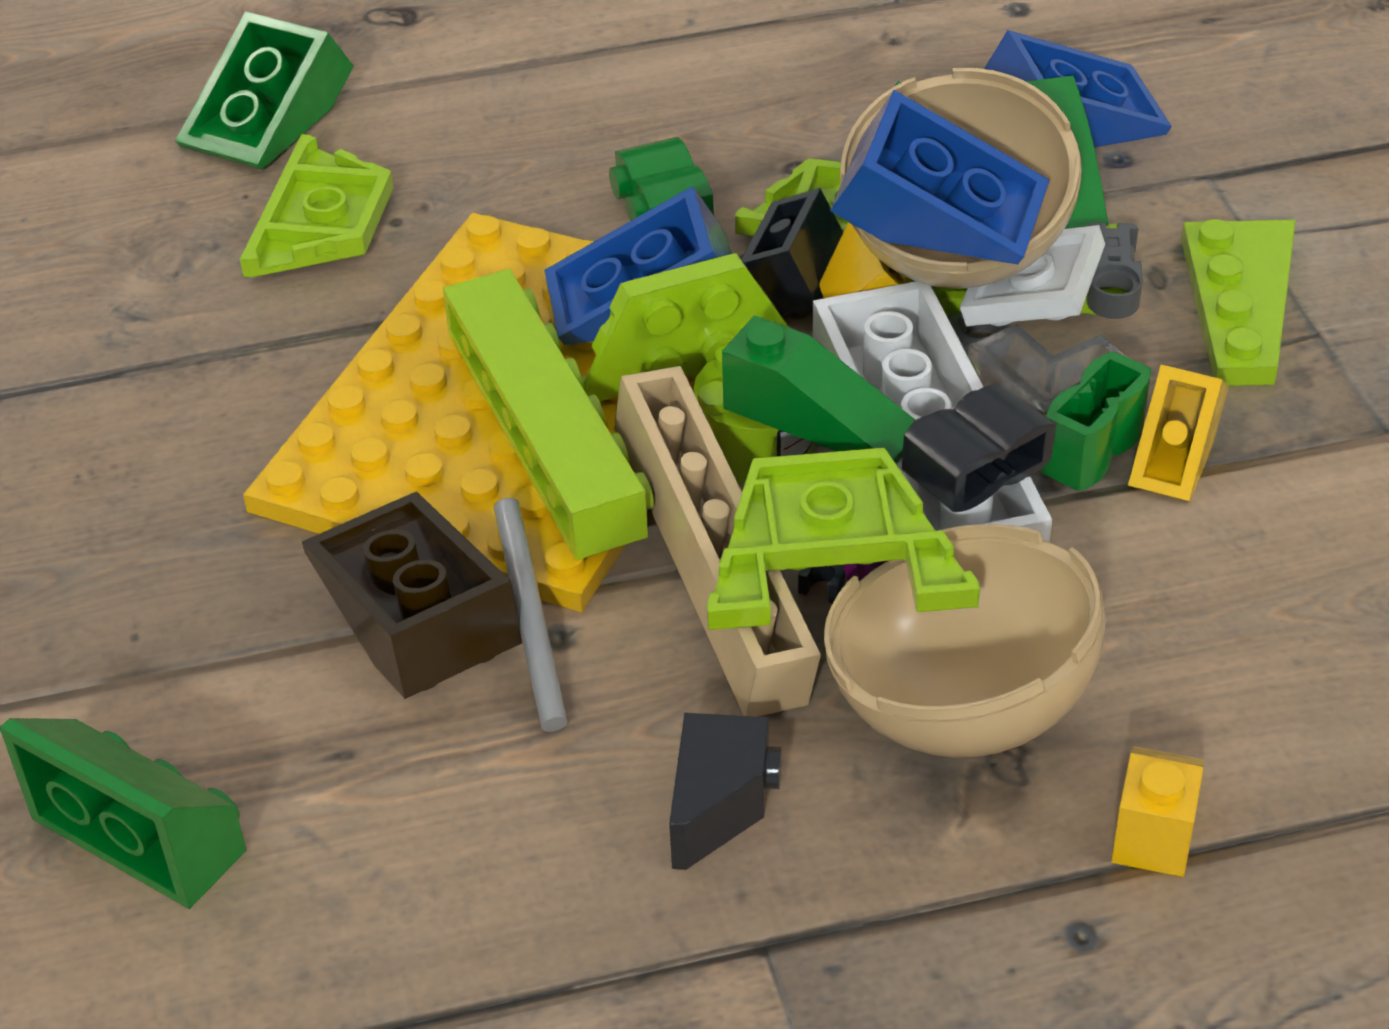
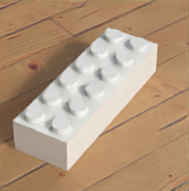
M916 281L813 300V338L915 420L943 409H954L967 393L983 388L931 285ZM902 459L897 464L900 470L902 467ZM901 470L922 500L923 513L936 531L976 524L1015 525L1041 531L1042 540L1050 543L1052 518L1030 476L1019 483L1003 485L990 498L972 509L963 512H952Z

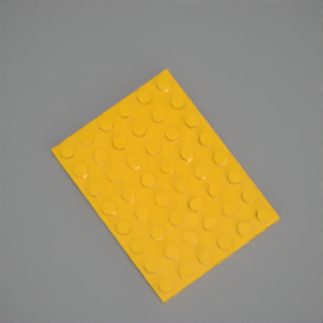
M472 212L244 492L243 497L247 512L320 534L417 491L508 577L494 505L501 499L514 498L518 500L541 601L583 613L625 545L575 560L449 335L443 287L511 269L522 289L530 288L532 290L543 324L550 322L556 330L544 270L594 241L582 240L549 232L542 228L529 227ZM559 339L561 353L564 358H573L581 376L587 377L596 357L592 348L593 342L563 345ZM697 375L687 378L693 392ZM618 397L600 401L606 427L611 434L616 433L614 426Z

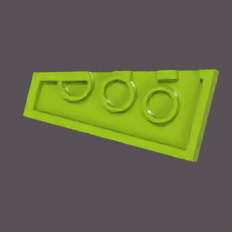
M1211 219L1203 222H1183L1181 243L1212 377L1223 379L1228 386L1275 385L1296 220L1224 221Z

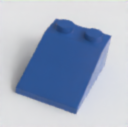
M1007 30L984 68L1009 74L1024 81L1074 75L1086 113L1094 148L1166 135L1172 127L1131 64Z
M893 90L861 136L830 211L884 242L1018 265L1024 258L1050 180L910 98Z
M693 186L544 270L557 335L563 345L594 341L600 327L610 316V305L620 283L732 254L726 233Z

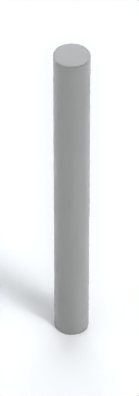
M504 498L495 503L494 512L508 577L511 581L538 716L542 730L555 732L567 726V715L518 500L514 498Z

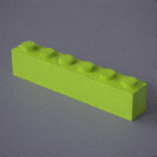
M511 269L443 287L449 335L575 560L648 538L647 510L654 507L650 484L643 472L634 473L629 465L627 448L621 435L618 432L611 434L607 429L599 399L594 394L587 396L583 389L579 368L573 358L565 359L562 355L559 338L552 323L543 324L532 290L530 288L523 290Z

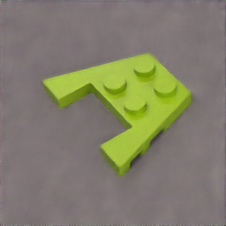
M885 448L753 458L734 516V530L728 548H724L719 564L718 581L714 592H710L708 598V630L771 625V605L766 571L803 570L809 567L857 563L871 564L881 561L905 560L916 613L979 607L980 587L972 571L964 572L954 558V546L943 530L936 531L923 513L922 500Z

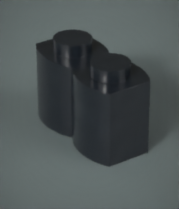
M991 384L967 393L954 409H943L917 419L904 434L901 470L952 512H963L986 501L1003 485L1019 483L1042 469L1052 459L1056 424L1004 384Z

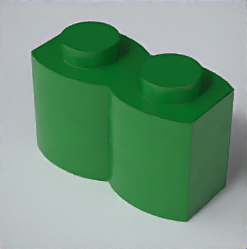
M679 137L615 151L616 166L609 169L610 184L616 199H625L630 221L691 186L696 189L714 216L713 192L703 171L697 165H694L686 145Z
M1114 351L1093 360L1084 370L1080 384L1061 392L1051 402L1047 410L1046 417L1056 424L1052 459L1041 469V473L1077 491L1087 489L1099 482L1108 472L1112 457L1129 450L1142 435L1151 368Z

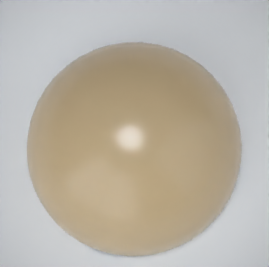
M952 68V74L932 77L916 82L915 77L903 81L879 96L860 115L852 127L843 149L840 186L861 136L893 90L910 98L1050 180L1024 258L1018 265L884 242L861 228L852 225L867 248L884 264L899 274L920 283L943 288H976L994 284L1018 274L1036 262L1051 248L1068 224L1077 202L1081 182V157L1078 144L1070 129V122L1057 104L1045 93L1024 80L994 70Z
M976 524L943 529V532L954 546V558L964 572L971 570L979 582V607L916 613L906 561H887L870 572L861 581H858V577L853 576L837 595L828 613L824 629L826 656L834 680L842 695L854 711L877 732L909 749L931 755L951 758L981 757L1021 746L1040 736L1057 724L1083 695L1094 676L1103 649L1106 619L1103 594L1088 561L1073 547L1068 549V552L1059 546L1043 541L1041 531L1004 524Z

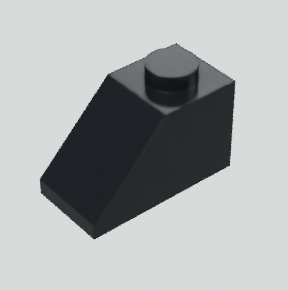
M684 713L669 822L672 869L687 870L764 818L767 789H780L782 770V747L769 746V717Z

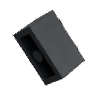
M821 188L771 202L741 259L781 317L790 314L794 317L805 316L813 312V300L823 299L819 283L843 235V230L834 213L830 211L831 207Z

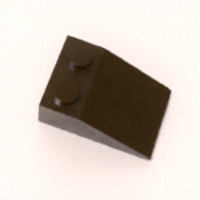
M417 491L302 541L306 556L372 663L404 699L421 691L429 690L448 678L480 663L490 661L495 656L522 644L510 579Z

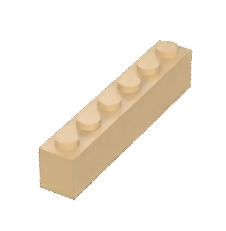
M681 366L621 376L614 430L621 435L625 443L634 473L643 472L650 484L654 499V507L650 510L743 716L758 717L809 705L821 654L780 570L766 571L771 605V625L708 630L707 602L710 592H714L718 581L719 564L724 548H728L734 530V516L742 491Z

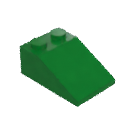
M245 11L175 142L180 147L263 170L295 142L301 134H304L332 109L354 65L326 31Z

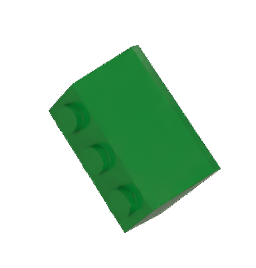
M9 718L0 726L4 743L32 820L189 910L247 851L239 822L240 812L236 804L225 793L216 788H208L206 790L185 779L173 765L165 760L156 759L152 761L132 750L117 734L111 731L101 733L77 719Z

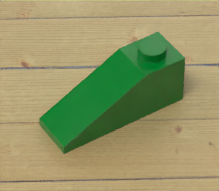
M754 315L722 350L723 409L836 452L885 448L896 465L902 459L904 434L916 420L810 335Z

